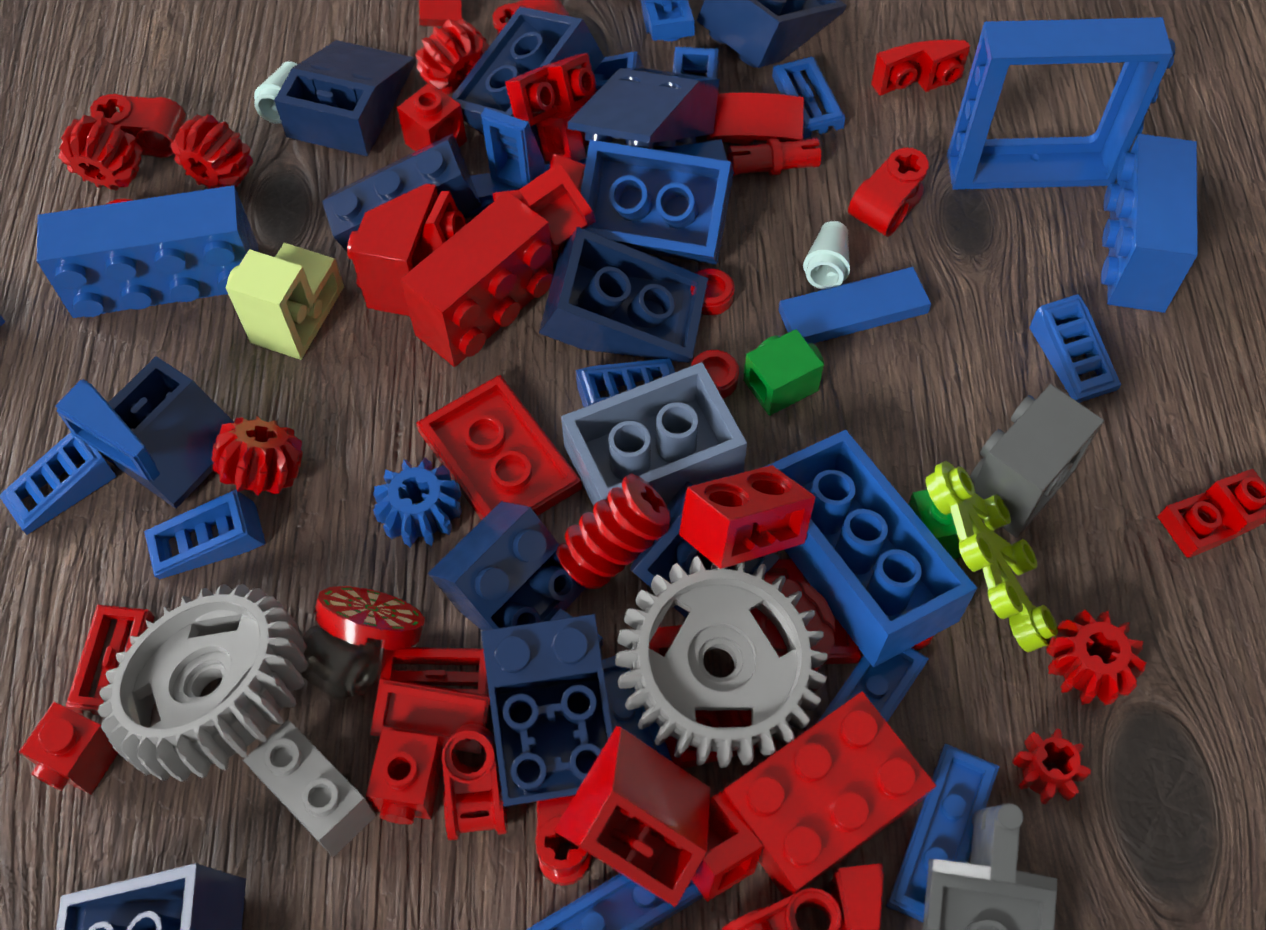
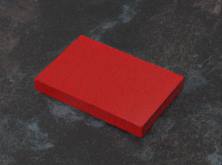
M501 375L494 377L416 422L418 432L440 463L449 470L451 478L459 484L460 491L481 520L501 501L531 507L538 516L582 489L580 478Z

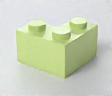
M283 243L275 257L249 249L240 265L234 267L230 272L225 288L251 344L302 360L343 290L344 284L335 258Z

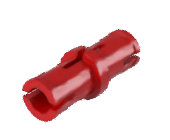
M777 138L767 139L766 144L729 146L727 149V161H731L734 172L733 176L768 171L769 175H780L782 170L819 167L821 163V147L815 148L820 144L817 138L791 142H780Z

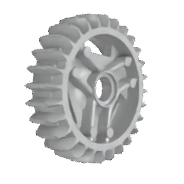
M697 556L693 558L691 563L690 575H687L682 567L675 563L669 575L671 584L657 574L651 583V589L655 595L643 589L640 590L635 601L642 611L629 608L625 614V623L633 629L620 630L617 641L618 644L631 650L619 651L615 658L616 666L631 668V671L619 677L618 687H635L636 692L626 701V709L631 710L641 706L645 708L646 711L641 717L638 727L642 730L656 722L660 726L654 741L656 745H661L670 735L678 740L674 752L676 758H680L689 746L697 748V765H703L711 751L717 752L720 768H726L729 765L733 751H737L742 765H748L754 758L753 746L758 748L764 758H768L776 749L772 736L783 746L790 743L795 735L789 724L799 730L803 729L809 723L810 718L801 708L811 711L820 703L821 698L809 689L821 688L826 683L827 677L812 670V668L823 665L827 660L828 654L813 651L811 647L819 643L823 638L824 632L806 630L805 626L815 616V610L798 613L795 606L800 600L802 592L797 591L786 598L780 592L786 580L785 576H780L772 584H769L763 580L766 571L765 564H761L753 575L745 573V562L734 565L732 570L720 569L714 563L711 566V570H705L700 557ZM678 605L690 613L664 657L649 649V642L667 611ZM758 609L774 624L785 643L787 654L779 658L750 610ZM711 649L725 650L733 658V673L723 678L712 676L704 667V654ZM695 710H751L752 726L708 727L695 722Z
M223 584L219 586L215 594L204 588L201 589L198 599L192 601L191 598L182 596L181 606L174 610L164 607V616L155 623L146 620L148 629L139 637L130 636L132 644L127 652L116 654L117 661L120 664L119 667L108 670L105 674L110 685L101 688L99 692L104 703L99 706L98 713L103 719L101 729L109 738L113 748L127 762L129 761L137 770L142 771L145 775L152 774L162 781L172 776L183 782L193 772L198 777L205 778L212 764L223 770L228 769L229 757L238 753L241 757L247 758L246 747L256 739L266 742L264 731L271 724L283 725V719L279 713L285 707H294L296 705L295 698L290 692L301 689L305 685L300 673L309 666L304 656L308 647L302 638L303 633L291 615L273 596H268L260 588L249 590L248 587L241 584L237 585L233 590ZM217 678H222L221 684L212 693L200 697L202 690L210 682ZM156 702L161 721L151 726V713Z

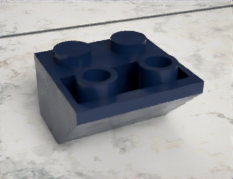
M155 356L108 404L144 444L156 463L160 475L154 482L152 480L148 481L102 452L100 453L106 460L177 509L213 471L211 457L217 435L220 433L222 424L234 423V421L193 380Z
M503 501L487 514L427 573L458 611L482 631L550 621L560 608L565 611L586 589V587L580 585L569 576L563 568L556 554L560 544L531 507Z

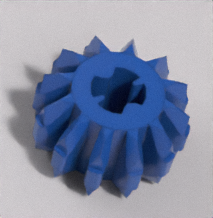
M425 457L418 467L412 468L410 462L404 459L401 472L396 473L385 469L384 480L386 484L374 486V497L377 504L374 505L373 511L377 522L384 524V531L391 539L402 535L404 544L411 548L418 537H423L424 541L432 546L434 542L433 533L439 531L450 535L452 530L450 520L460 518L462 512L460 502H458L461 497L460 487L455 480H451L450 472L444 465L433 469L431 461Z

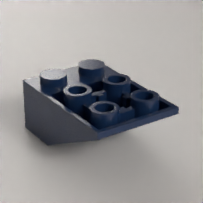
M338 40L330 43L294 66L274 99L286 138L368 157L416 63L415 57Z
M643 67L619 68L568 121V129L585 132V140L588 141L595 140L611 143L613 138L626 139L625 145L647 149H653L654 145L673 147L675 142L696 143L697 136L714 133L720 79Z
M595 614L481 631L504 807L575 795L612 734Z

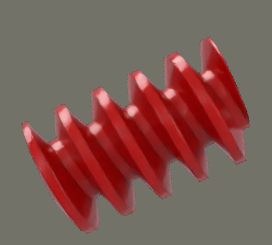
M634 474L627 475L622 482L623 488H612L608 492V501L604 499L594 504L593 513L587 512L580 517L579 525L574 524L566 529L564 535L566 543L558 546L556 554L569 576L580 585L588 589H600L610 581L611 577L623 571L625 565L636 560L640 552L650 548L654 540H658L668 532L671 521L670 512L659 493L640 476Z

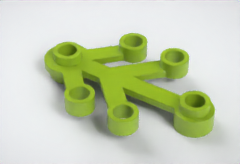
M947 461L936 465L935 472L926 477L927 490L933 503L944 515L952 513L960 541V553L968 568L973 572L983 569L988 587V598L993 610L1001 619L1009 617L1013 635L1024 651L1029 653L1047 646L1051 637L1058 635L1056 621L1045 605L1036 607L1031 604L1012 572L1013 570L1015 574L1022 575L1036 569L1038 566L1036 556L1026 540L1021 539L1010 544L993 532L1011 522L1006 504L997 494L987 499H983L976 494L970 476L961 466L955 468Z

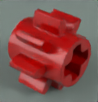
M1056 729L1044 741L1037 733L1032 732L1024 741L1029 752H1018L1012 760V764L1023 768L1024 779L1018 787L1020 789H1027L1029 787L1032 791L1040 794L1041 804L1044 805L1057 792L1065 800H1072L1079 793L1077 785L1073 781H1084L1091 773V769L1080 765L1079 753L1084 748L1083 744L1073 745L1070 741L1062 738L1061 729ZM1052 762L1057 765L1058 768L1050 771L1044 767V765Z

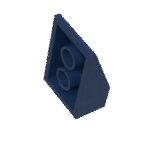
M705 0L696 21L709 30V35L714 40L727 44L738 52L740 59L744 63L760 68L783 61L844 13L847 5L841 0Z
M577 227L558 255L539 334L582 350L653 359L670 358L671 361L689 363L693 358L708 278ZM691 286H695L693 295L690 290Z
M195 863L62 895L56 930H242L246 879Z

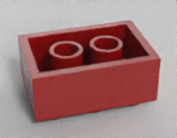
M506 191L403 276L400 280L415 336L454 368L466 357L477 354L491 335L499 328L510 325L523 307L535 297L539 298L549 290L554 274L549 222Z
M862 691L723 790V793L763 844L758 861L784 898H787L804 890L919 804L936 787V784Z

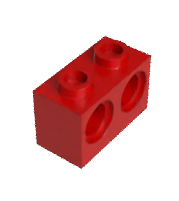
M773 465L689 486L686 491L679 535L718 568L723 569L804 544L816 496Z

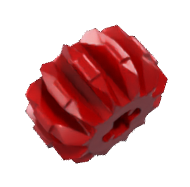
M463 18L456 22L448 19L442 28L434 26L433 34L428 38L422 39L424 47L415 54L419 61L416 68L427 84L430 82L449 95L457 90L489 48V45L486 42V38L471 23H467Z
M210 114L205 117L196 115L191 120H187L179 129V132L175 135V140L170 145L173 153L176 154L174 160L186 170L185 175L193 177L197 185H206L208 189L233 185L236 188L244 180L254 163L249 155L251 149L240 140V133L233 132L226 121L219 123Z
M84 115L81 119H74L71 125L66 127L61 137L62 143L59 147L60 153L58 156L60 160L67 164L69 172L78 174L82 177V181H90L98 188H101L103 185L111 190L128 187L140 169L139 165L143 149L139 144L135 143L136 138L132 134L122 131L120 125L114 126L108 123L105 118L96 120L92 116Z
M258 416L254 420L239 417L235 419L234 423L222 424L220 433L216 438V444L213 445L211 457L213 461L212 470L219 474L221 483L235 484L237 492L251 490L257 496L262 491L279 494L282 488L293 486L294 480L298 476L303 455L301 450L302 441L294 436L293 429L279 427L276 420L266 422L262 421Z
M1085 609L1083 612L1077 613L1073 621L1066 619L1058 625V635L1049 641L1046 653L1054 658L1048 666V674L1060 675L1065 678L1060 686L1061 693H1068L1073 688H1076L1080 691L1082 705L1091 703L1095 696H1097L1106 706L1113 704L1119 697V694L1122 696L1129 695L1137 687L1136 678L1140 677L1145 671L1146 662L1137 656L1143 650L1144 641L1127 638L1126 634L1130 630V622L1122 623L1116 627L1111 624L1109 610L1100 613L1095 620Z

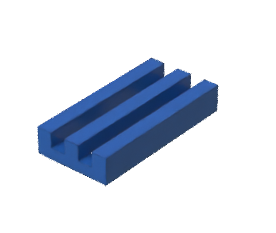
M813 56L773 66L772 78L780 94L798 96L799 94L800 97H804L803 139L811 137L814 130H817L819 135L828 133L829 126H834L835 130L844 129L846 118ZM805 70L827 114L822 115L813 98L814 94L810 86L806 84L800 71Z

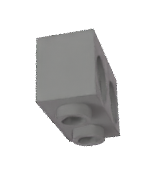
M289 719L266 739V742H262L243 760L332 857L337 855L376 817V814L365 798Z

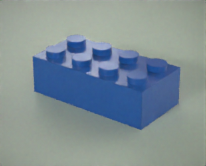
M234 185L39 214L37 218V263L72 318L95 317L103 313L128 309L139 310L154 305L191 302L199 298L228 294L225 287L232 269L240 265L249 249L259 252L258 243Z
M847 430L767 465H773L816 496L805 543L784 550L810 585L826 599L832 614L873 668L960 621L977 587Z

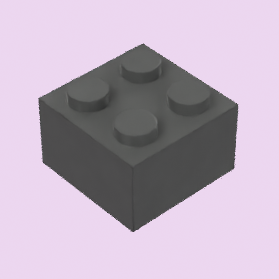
M1051 383L1037 399L1028 395L1021 402L1010 419L1014 424L1006 433L997 429L991 435L980 451V455L984 458L977 464L970 475L972 482L975 483V493L981 498L987 499L995 494L1002 498L1011 517V522L1002 528L1016 538L1021 535L1076 471L1104 422L1102 418Z

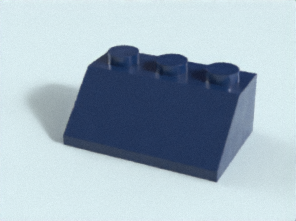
M519 7L451 98L461 104L463 120L484 135L481 113L485 108L514 117L505 81L550 63L588 53L591 69L594 73L605 57L583 19ZM535 124L531 126L538 147H540L541 141L537 125Z
M448 135L332 192L322 201L333 237L346 252L350 234L354 230L358 231L365 212L426 183L436 185L438 196L441 191H450L458 211H461L463 215L482 206L454 135Z

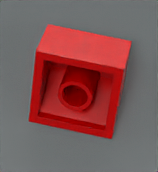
M426 183L365 212L358 231L354 230L350 234L347 255L353 261L357 274V287L362 290L367 308L410 316L400 279L422 262V234L425 223L438 199L436 185Z

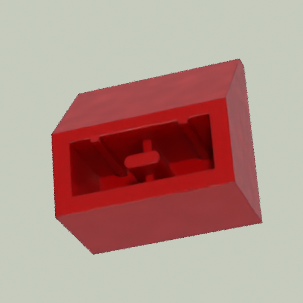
M616 726L554 829V832L642 888L676 907L707 853L711 788L623 728Z

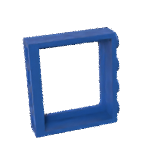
M1163 17L984 22L947 153L952 189L1108 186L1109 183H1115L1121 155L1123 152L1130 153L1135 137L1142 133L1144 117L1148 108L1158 98L1161 79L1166 69L1171 68L1174 62L1175 43L1173 39L1168 38ZM1124 62L1094 134L1086 137L986 139L1009 65Z

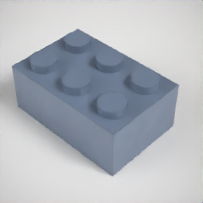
M702 362L561 416L564 447L593 507L595 503L602 499L608 501V492L612 488H623V479L630 474L640 476L647 481L663 498L665 504H667L687 481L697 485L744 472L747 442Z

